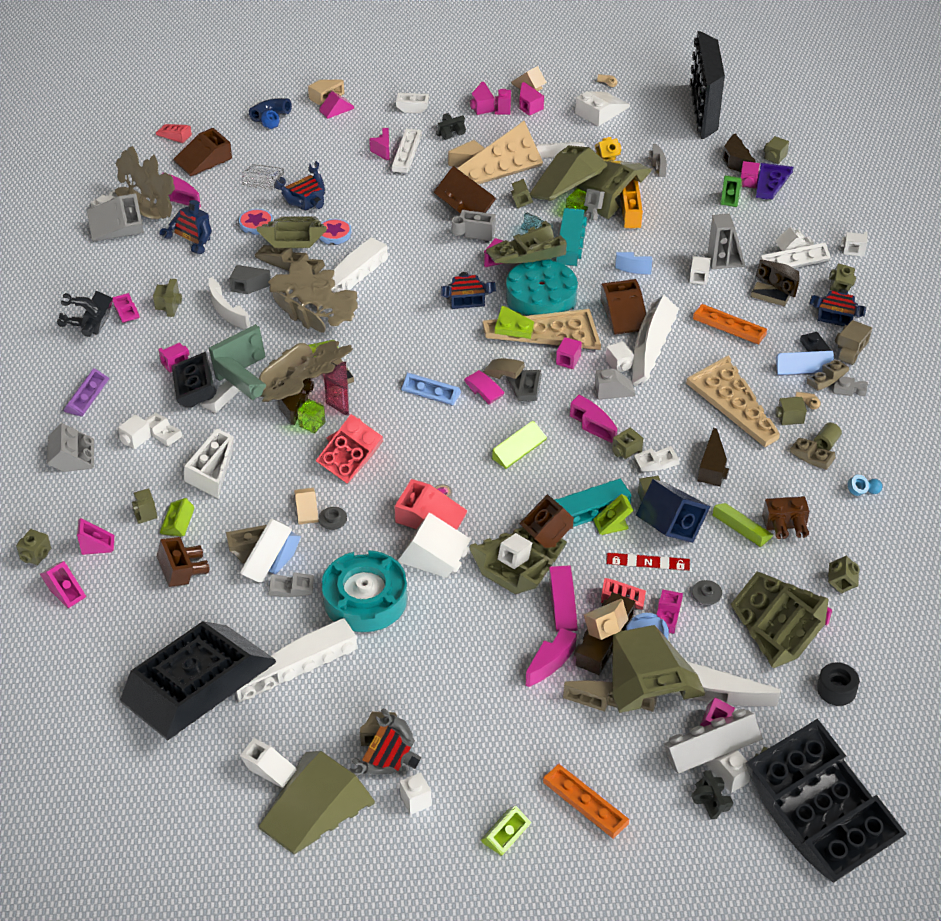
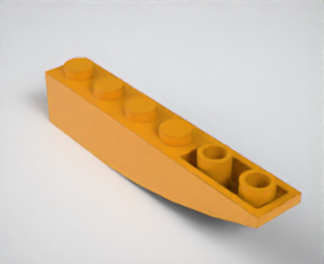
M632 179L620 193L624 228H641L643 210L638 181Z

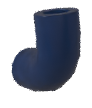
M288 98L268 99L252 106L248 111L249 116L253 121L259 122L261 121V114L266 110L275 111L277 114H289L292 109V103Z

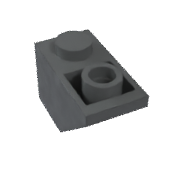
M236 265L229 278L231 292L250 294L269 287L268 281L271 279L270 270Z

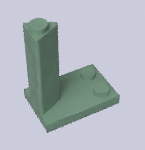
M255 324L209 347L213 370L217 380L226 379L251 400H255L256 397L262 395L266 384L246 369V367L266 357L259 326Z

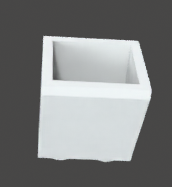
M429 512L413 534L398 562L447 578L451 572L456 573L462 562L459 560L460 558L464 559L470 550L467 545L471 539Z

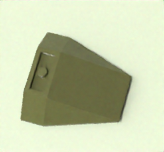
M568 145L555 156L530 192L531 198L552 201L591 177L600 174L607 167V163L590 147Z
M603 159L607 163V167L600 174L577 185L576 188L584 198H586L587 189L605 192L602 209H597V213L609 220L619 208L615 198L632 179L641 183L652 171L650 168L640 163Z
M655 625L613 634L612 695L619 713L641 709L644 698L679 691L683 700L705 696V691L698 674Z

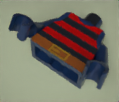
M317 161L314 163L315 168L311 166V163L308 167V171L314 174V176H306L288 186H284L286 184L284 177H280L279 182L278 180L275 181L274 187L282 191L281 194L289 205L299 207L304 211L313 207L321 209L324 206L325 184L321 174L318 173L319 163Z
M191 200L189 201V206L180 209L168 224V229L162 228L159 234L161 236L166 234L164 238L171 239L174 229V233L194 242L191 246L192 252L203 254L205 252L203 245L210 240L212 233L209 215L199 209V201Z
M461 272L459 276L453 277L452 283L448 284V286H441V296L447 299L451 298V309L484 307L485 295L497 292L495 282L484 283L479 280L477 275H469L467 272Z
M840 289L838 292L829 291L827 296L823 297L811 295L809 305H813L814 308L819 310L817 321L843 327L848 325L854 317H865L866 306L858 305L855 302V296L849 295L845 289Z

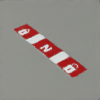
M607 553V564L690 571V559Z

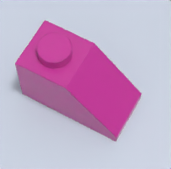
M481 82L472 92V100H470V107L474 109L477 115L495 112V98L485 82Z
M65 561L58 562L40 573L51 593L67 608L87 597Z

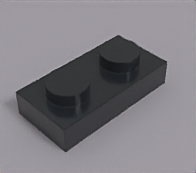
M817 331L801 335L800 342L808 352L832 351Z

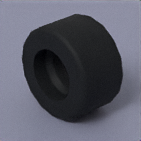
M841 662L827 664L821 669L817 683L818 694L828 704L835 706L850 704L857 694L860 683L859 675L854 668ZM832 682H839L845 686H837Z

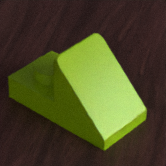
M623 494L618 496L593 519L599 534L605 535L629 529L625 518L633 512L627 496Z

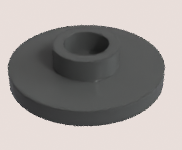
M328 507L319 514L320 525L329 530L339 529L347 522V513L339 507Z
M702 580L693 586L692 595L699 603L712 605L720 601L722 589L713 581Z

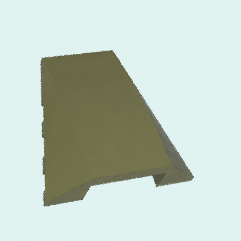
M281 216L274 219V221L268 222V224L256 227L257 232L274 248H310L327 231V227L321 224V221L316 216Z
M544 221L541 223V227L537 229L531 227L528 229V233L523 235L517 234L513 236L514 240L510 242L507 240L486 249V252L495 263H526L566 255L567 243L561 235L554 238L551 225Z
M520 527L515 529L512 534H500L499 538L495 540L489 538L483 540V544H471L469 549L483 576L516 595L537 588L549 571V568L567 545V541L561 538L556 543V547L544 548L528 531ZM517 533L532 542L529 559L513 569L499 561L498 555L501 542Z
M756 571L730 605L742 623L747 627L752 638L759 645L761 652L769 660L768 662L771 667L776 668L798 659L823 628L826 621L829 599Z
M305 752L296 766L297 771L279 793L259 825V829L295 855L320 839L321 835L326 831L334 830L339 827V823L348 817L351 819L359 814V810L375 804V800L354 773L324 752Z

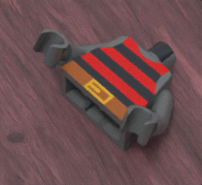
M383 708L381 712L385 717H375L380 727L362 759L365 762L362 764L359 759L354 758L352 762L358 765L356 769L350 768L349 770L356 776H360L363 773L373 775L392 774L393 772L398 773L403 763L416 769L422 757L410 751L415 740L405 720L390 715Z

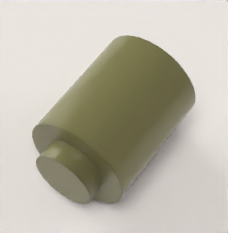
M832 422L826 423L814 438V441L817 442V448L830 451L842 435V431L837 424Z

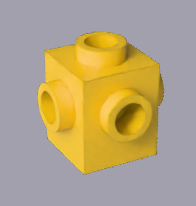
M603 138L601 142L594 145L596 154L602 159L616 160V157L621 155V144L617 138Z

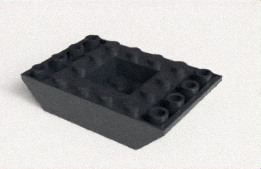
M697 31V37H694L695 51L692 52L694 65H691V74L693 75L690 78L689 86L691 88V96H693L692 104L694 105V114H696L697 133H700L701 139H705L719 128L725 73L718 39Z
M202 621L132 669L120 701L168 741L262 672L266 671L276 663V660L227 625Z

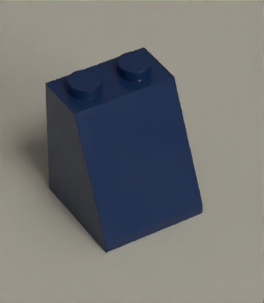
M652 479L636 516L665 536L694 543L711 506L666 482Z

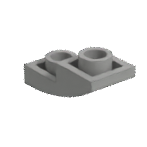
M653 144L652 150H649V160H652V167H656V170H659V177H666L667 161L665 154L657 144Z

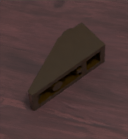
M713 428L699 467L697 481L721 487L723 479L727 480L729 468H726L727 457L718 430Z

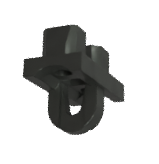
M449 113L443 114V122L438 123L437 136H442L445 140H448L453 136V131H456L459 136L465 134L464 115L452 118Z
M705 770L703 778L695 784L696 789L691 797L695 804L705 805L710 819H717L721 812H727L731 809L733 801L731 796H722L721 794L724 789L722 777H714L711 770Z

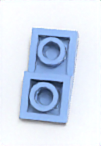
M616 252L615 268L630 273L651 274L652 256L634 257V252Z

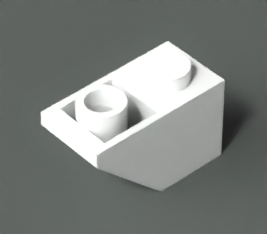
M791 227L775 241L782 251L814 245V242L808 236L804 238L805 235L799 229L795 231Z
M255 738L252 739L240 755L249 771L281 788H284L297 771L290 762L271 746Z

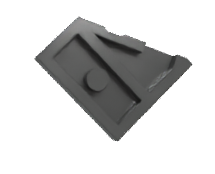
M522 370L516 379L506 376L518 401H537L542 377L541 370Z

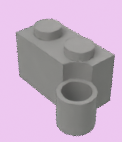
M462 210L460 216L452 218V233L454 235L464 234L465 238L484 241L493 240L496 231V214Z

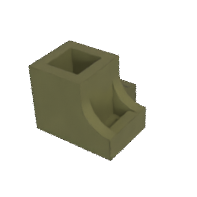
M170 279L166 285L157 284L153 294L155 310L165 311L167 317H174L178 305L182 303V294L179 293L177 279Z

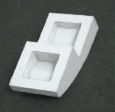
M154 413L145 419L149 423L151 435L166 446L183 437L181 430L169 425L166 417Z
M672 446L654 452L651 448L634 455L641 471L662 470L680 464Z

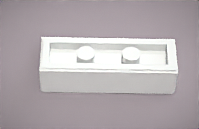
M583 142L535 144L541 158L555 157L568 145L585 147Z
M226 380L217 389L215 396L211 400L204 401L201 406L217 413L240 390Z
M271 518L240 573L257 582H263L292 529L284 523Z

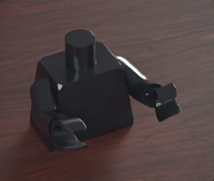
M97 290L92 299L77 296L72 298L68 293L63 294V298H67L69 301L61 300V305L75 304V306H82L86 311L83 318H70L65 313H60L59 319H57L58 326L65 327L67 324L80 326L82 328L81 333L84 336L91 337L92 333L98 335L109 317L113 298Z

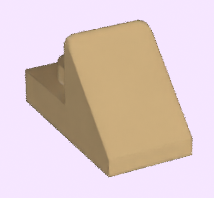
M314 488L294 490L298 524L319 522Z

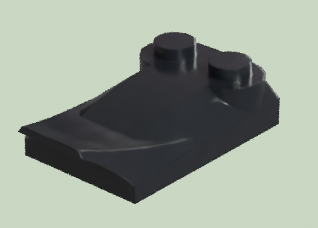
M206 351L171 366L176 400L179 405L191 408L206 400H211L215 396L217 390L213 384Z

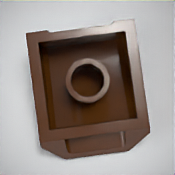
M547 494L519 524L544 548L556 547V543L570 529H573L574 518Z

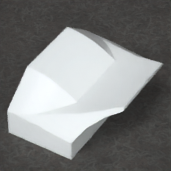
M398 93L396 107L404 113H421L428 108L429 94Z

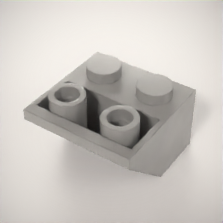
M61 423L48 435L47 464L63 472L92 469L94 467V439L75 430L73 427Z

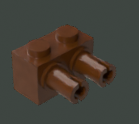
M805 496L765 499L762 517L766 530H775L777 539H781L780 534L782 539L789 536L787 529L795 528L798 538H801V533L803 538L809 535L807 522L810 510Z
M181 537L160 539L157 559L169 587L187 585L192 575L209 573L210 567L207 560L200 562L190 561V559H200L203 557L201 545L184 547Z

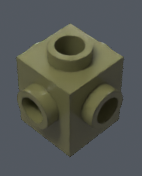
M838 263L836 268L832 269L829 274V279L831 280L830 290L838 292L840 289H845L849 292L856 281V276H854L855 268Z
M30 529L16 545L20 559L25 563H32L37 566L47 557L48 552L52 549L48 535Z
M848 556L830 562L828 582L840 593L858 587L860 572L858 564L853 562Z

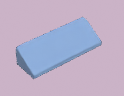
M833 351L779 353L775 357L777 375L822 372V365L833 361L834 353Z
M408 372L401 388L402 391L452 406L461 394L459 387Z

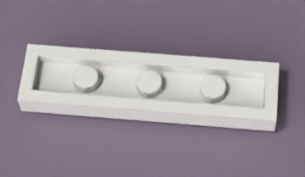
M406 128L392 164L393 172H409L422 136V130Z
M820 243L761 255L759 259L787 264L792 268L826 262L831 257L826 243Z

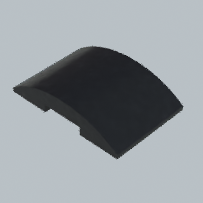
M817 718L750 759L745 765L760 798L782 832L815 869L835 883L904 837L907 833L877 795L871 796L844 761L846 754Z

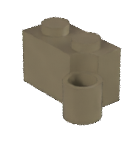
M854 320L845 325L842 332L838 333L835 338L838 348L842 349L839 360L854 365L860 352L869 343L873 327Z

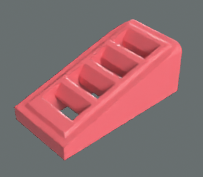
M164 124L156 132V135L184 143L192 135L191 126Z
M604 578L601 603L614 592L616 594L620 593L624 597H626V594L630 595L629 599L634 600V596H639L635 608L643 609L646 595L645 590L613 579Z

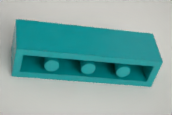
M564 208L560 235L567 243L566 255L556 257V262L577 266L578 259L582 258V249L580 248H583L587 226V217H584L585 210Z
M621 478L554 500L574 518L573 527L593 521L598 514L621 494L627 496L631 504L632 494Z

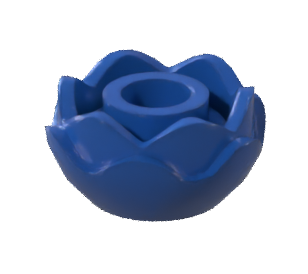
M266 110L261 114V122L264 127L270 129L278 127L280 118L275 111Z

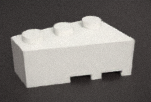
M216 429L184 466V482L218 498L232 456L234 436Z

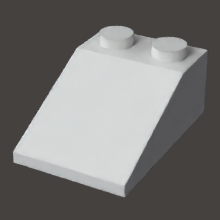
M586 91L576 97L575 114L600 126L628 109L630 104L608 92Z

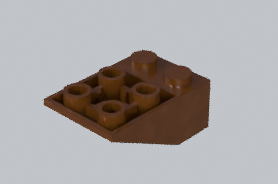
M210 128L199 133L173 161L189 176H193L232 159L231 143L215 128Z
M637 279L602 283L600 300L614 335L639 332L646 316V310Z

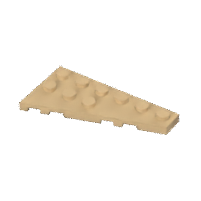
M523 121L457 169L477 184H482L542 166L543 161L527 125Z
M590 309L525 316L534 321L531 339L495 334V326L498 319L483 321L485 337L490 339L560 346L562 340L566 337L581 341V348L601 350V343Z
M729 355L687 378V385L762 446L767 447L779 439V431L771 419L767 418L764 414L763 407L757 403L756 396L746 381L738 374L739 370L737 367L732 365Z

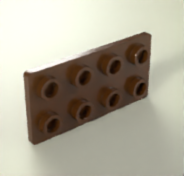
M452 166L434 190L438 197L459 213L462 210L486 213L496 200L495 196L455 166Z

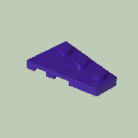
M761 163L756 198L773 200L793 173L794 167Z

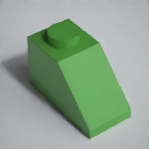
M724 176L721 205L738 206L742 190V178Z

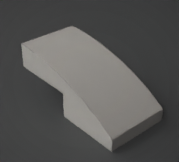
M293 572L292 577L271 574L268 595L278 597L311 595L313 592L314 575Z

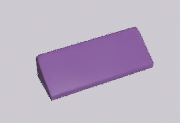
M93 368L63 411L83 417L109 380V377Z

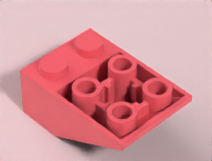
M350 414L316 459V462L348 484L382 444L383 436Z
M414 479L410 480L395 505V523L414 529L420 526L430 512L457 530L467 514L465 508L430 484Z

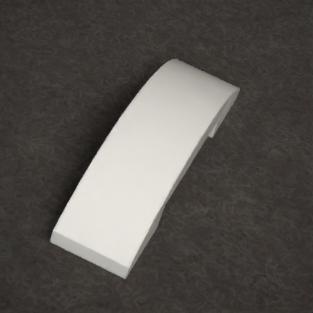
M213 277L209 278L211 301L218 314L227 322L239 328H249V315L240 305L233 308L222 297L221 286Z

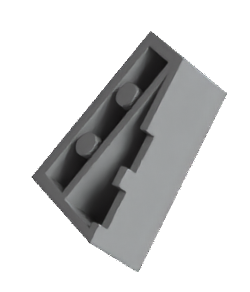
M730 213L712 215L707 257L711 258V269L746 267Z

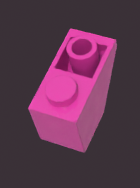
M523 82L520 90L519 109L529 116L543 110L544 95Z

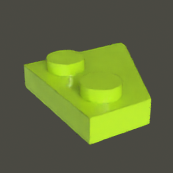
M502 306L495 326V334L531 339L534 321Z

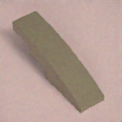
M263 245L255 254L256 258L285 270H289L291 263L301 260L306 261L312 266L313 275L318 274L325 267L323 260L309 259L307 253H296L292 251V248H274L272 245Z
M565 681L564 699L604 712L608 705L617 708L612 695V682ZM657 696L644 698L641 708L653 712Z

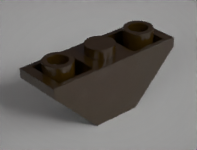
M732 134L724 145L722 159L729 169L742 172L743 161L754 163L756 161L737 134Z
M760 260L756 277L791 297H796L800 281L799 271L787 264Z
M311 378L303 380L304 386L299 394L278 400L279 409L291 425H295L297 419L301 418L303 406L307 405L308 395L314 389V381Z

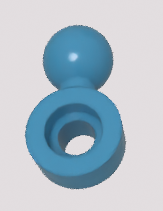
M863 475L853 476L848 480L847 484L849 491L855 496H860L867 491L871 494H878L883 488L882 482L879 479L874 478L868 481Z

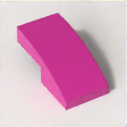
M129 293L112 297V303L122 323L140 318Z
M480 370L464 379L474 394L479 393L488 405L504 395V391Z
M662 589L656 615L666 622L669 633L674 634L683 593Z

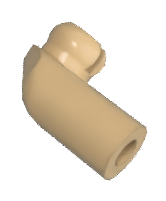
M598 74L597 82L606 83L609 87L617 85L618 82L614 76Z
M796 391L795 397H802L810 409H818L821 402L815 394Z

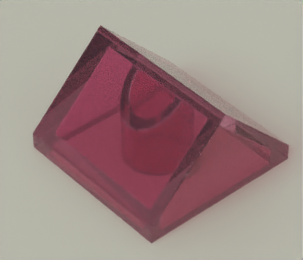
M345 361L338 364L333 372L324 375L326 404L344 415H349L347 366Z

